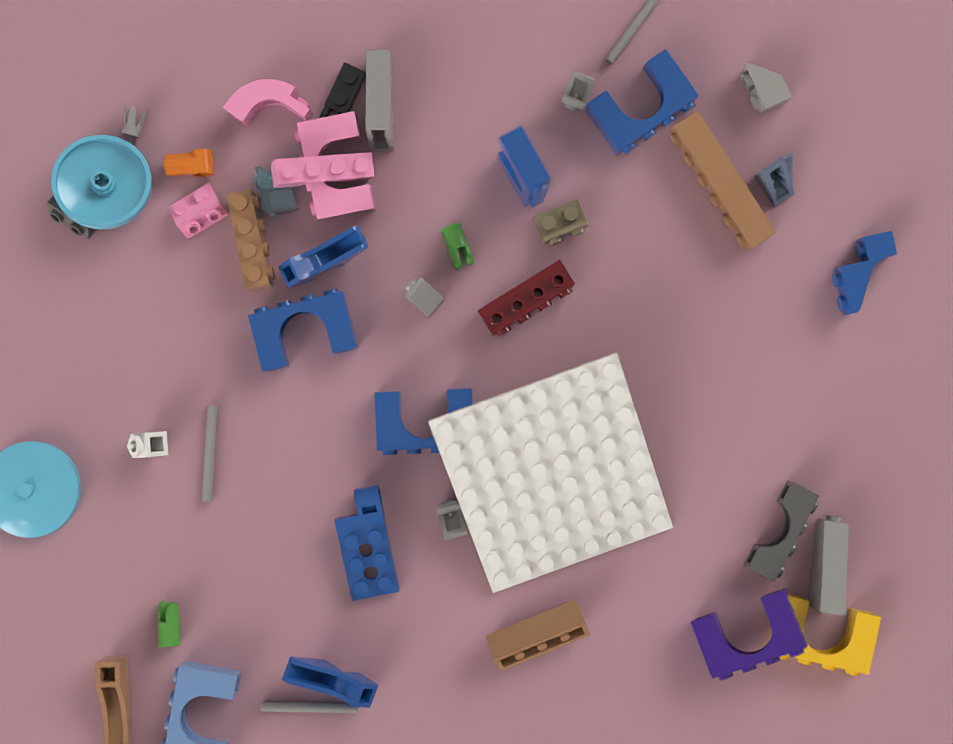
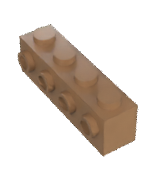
M251 189L228 193L227 199L244 287L248 291L274 287L275 273L273 266L269 265L268 256H271L268 242H265L263 234L266 233L265 222L263 218H260L259 209H262L260 197Z
M575 599L562 603L551 610L540 612L529 619L518 621L507 628L496 630L492 634L487 635L486 638L494 661L501 672L587 637L590 633Z

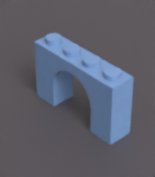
M184 661L179 667H176L173 675V682H176L175 691L171 692L169 698V706H172L171 715L167 716L164 727L168 732L162 744H229L228 741L205 738L194 733L186 720V708L189 701L198 696L233 700L238 694L241 670Z

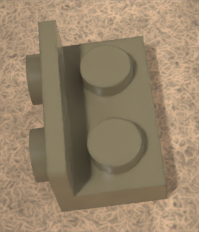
M578 199L533 217L543 245L549 243L550 246L564 241L563 237L568 234H572V237L586 232L585 228L589 225V221L585 219Z

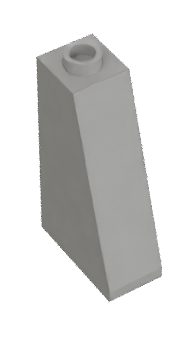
M375 49L373 51H366V133L370 152L394 151L393 84L390 50Z
M826 515V519L818 518L807 600L810 601L809 605L819 612L845 615L849 524L842 522L841 517Z

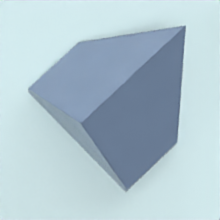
M794 151L781 157L754 176L774 207L795 194L792 186Z

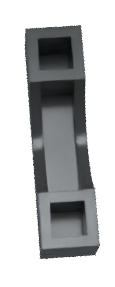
M787 480L776 501L782 508L785 516V525L782 533L776 540L770 543L754 544L743 565L775 582L776 578H780L785 570L784 563L787 557L792 556L796 549L795 542L798 536L802 535L807 528L808 523L806 521L809 515L813 514L818 507L819 501L817 500L819 495L795 482Z

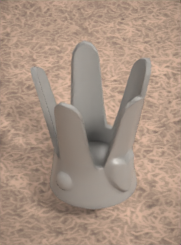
M124 105V126L121 133L129 136L128 142L130 143L131 137L140 138L148 111H144L137 126H135L136 108L134 106L130 108L126 121V106Z

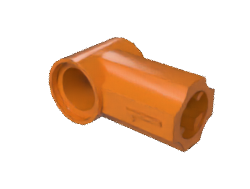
M195 149L191 150V153L165 154L164 168L166 175L213 176L212 150Z

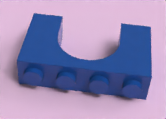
M666 49L648 60L643 67V70L660 94V109L654 116L643 120L628 117L620 110L607 90L586 104L585 111L617 156L622 152L625 155L637 147L636 142L642 138L644 141L648 140L657 133L655 131L656 128L661 125L667 127L676 120V114L681 111L685 114L696 106L694 102L699 97L698 93Z
M520 125L499 137L502 151L498 153L497 158L524 207L531 205L533 208L545 201L544 198L546 197L551 177L525 130Z
M337 288L323 292L324 296L315 298L314 294L301 297V302L292 304L291 300L277 303V308L268 310V306L254 309V314L248 315L262 371L268 372L289 366L283 342V332L287 323L293 317L304 313L314 314L323 321L327 329L333 354L358 349L345 293L343 291L338 292Z
M472 388L447 389L448 413L472 405ZM399 391L375 392L377 451H383V455H396L397 450H407V454H420L421 449L431 448V453H440L434 437H416L405 428L401 416V394Z

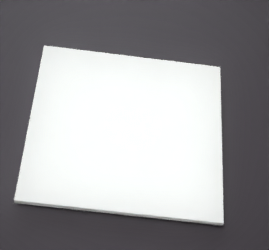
M617 353L428 421L493 593L673 528Z

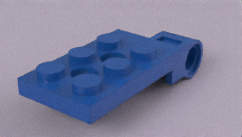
M374 485L354 489L358 514L338 517L334 520L351 599L356 601L399 592L400 588L385 523L379 486ZM362 544H370L373 552L369 555L362 554L359 550ZM367 567H374L377 569L378 574L370 578L365 575L364 570Z

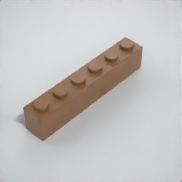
M699 111L674 125L670 130V138L676 147L680 146L684 153V161L690 168L693 167L698 174L696 175L698 183L703 188H707L710 193L709 199L714 207H719L723 213L722 219L728 228L732 227L736 234L735 240L738 245L748 251L775 234V229Z

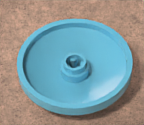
M93 135L75 141L59 155L52 170L51 187L59 207L71 220L92 229H112L127 224L143 211L151 195L152 176L146 159L131 143L115 136Z
M39 441L21 442L0 452V528L15 536L34 538L50 534L64 526L74 515L81 496L80 476L70 457L56 446Z

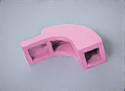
M274 79L256 80L242 86L228 99L223 107L229 115L245 126L249 125L258 111L270 105L286 107L305 121L310 120L313 115L309 109V103L300 97L295 99L299 93L294 86Z

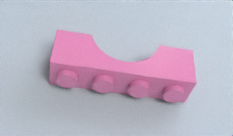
M372 152L275 159L271 163L274 188L295 187L326 181H368L374 177Z

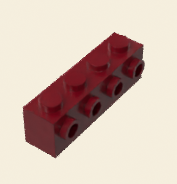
M558 260L479 309L478 314L492 336L498 334L501 337L512 330L510 325L517 321L519 324H522L532 318L530 313L534 310L539 309L541 312L552 305L551 300L559 296L562 299L572 293L571 287L575 283L561 260Z

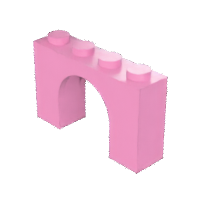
M354 111L298 122V129L294 130L297 144L302 145L303 153H300V157L321 156L324 150L333 143L361 138L357 113ZM326 182L305 184L307 191L312 193L313 201H310L312 215H316L317 219L376 209L370 184L347 189H335Z

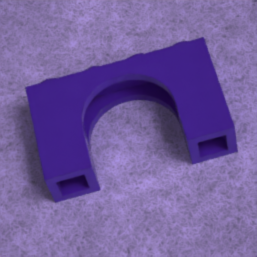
M785 588L761 597L771 624V638L763 648L757 651L747 652L735 648L727 640L716 612L691 621L712 679L719 677V680H725L734 676L733 672L742 669L743 673L755 670L757 668L756 664L765 662L766 665L779 662L781 656L789 654L790 657H795L804 653L803 649L807 648L808 644Z

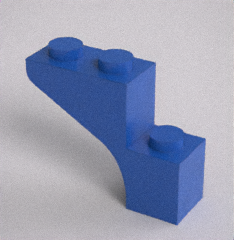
M357 225L305 253L287 259L278 268L289 289L312 281L322 272L345 265L367 249L368 245Z
M892 231L857 239L855 252L861 262L833 269L832 281L834 286L838 288L839 297L837 298V303L840 311H843V315L857 313L861 309L874 266L884 258L897 255Z
M290 656L281 679L291 685L337 697L353 707L363 708L371 707L378 688V684L361 673L344 672L325 659Z

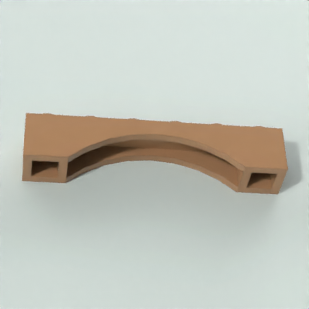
M128 656L103 657L95 663V682L102 710L104 744H131Z

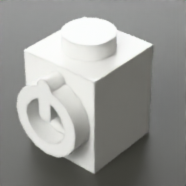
M167 431L130 434L127 448L132 458L167 456Z

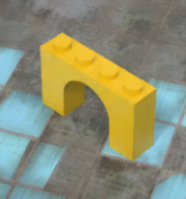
M788 594L804 634V625L810 601L804 597ZM850 608L844 635L837 645L826 650L813 649L807 645V648L803 649V654L793 658H797V662L812 666L813 662L819 663L822 668L836 671V668L845 669V673L853 676H860V673L869 675L881 617L871 612ZM787 654L781 656L780 659L789 660L790 656Z

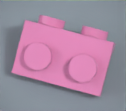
M210 183L168 207L176 226L188 239L228 216L226 209L220 203Z

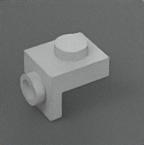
M573 70L561 102L565 103V107L574 111H578V109L583 110L595 78Z
M448 499L435 506L445 541L469 534L458 500Z

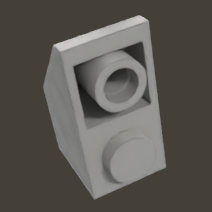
M751 63L745 65L741 70L740 78L745 88L748 87L751 94V104L755 110L758 109L759 114L781 106L792 98L782 75Z
M421 277L418 280L413 279L405 288L407 300L429 318L445 300Z

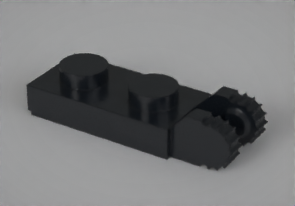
M344 62L319 118L328 117L331 111L338 114L348 113L366 77V72Z

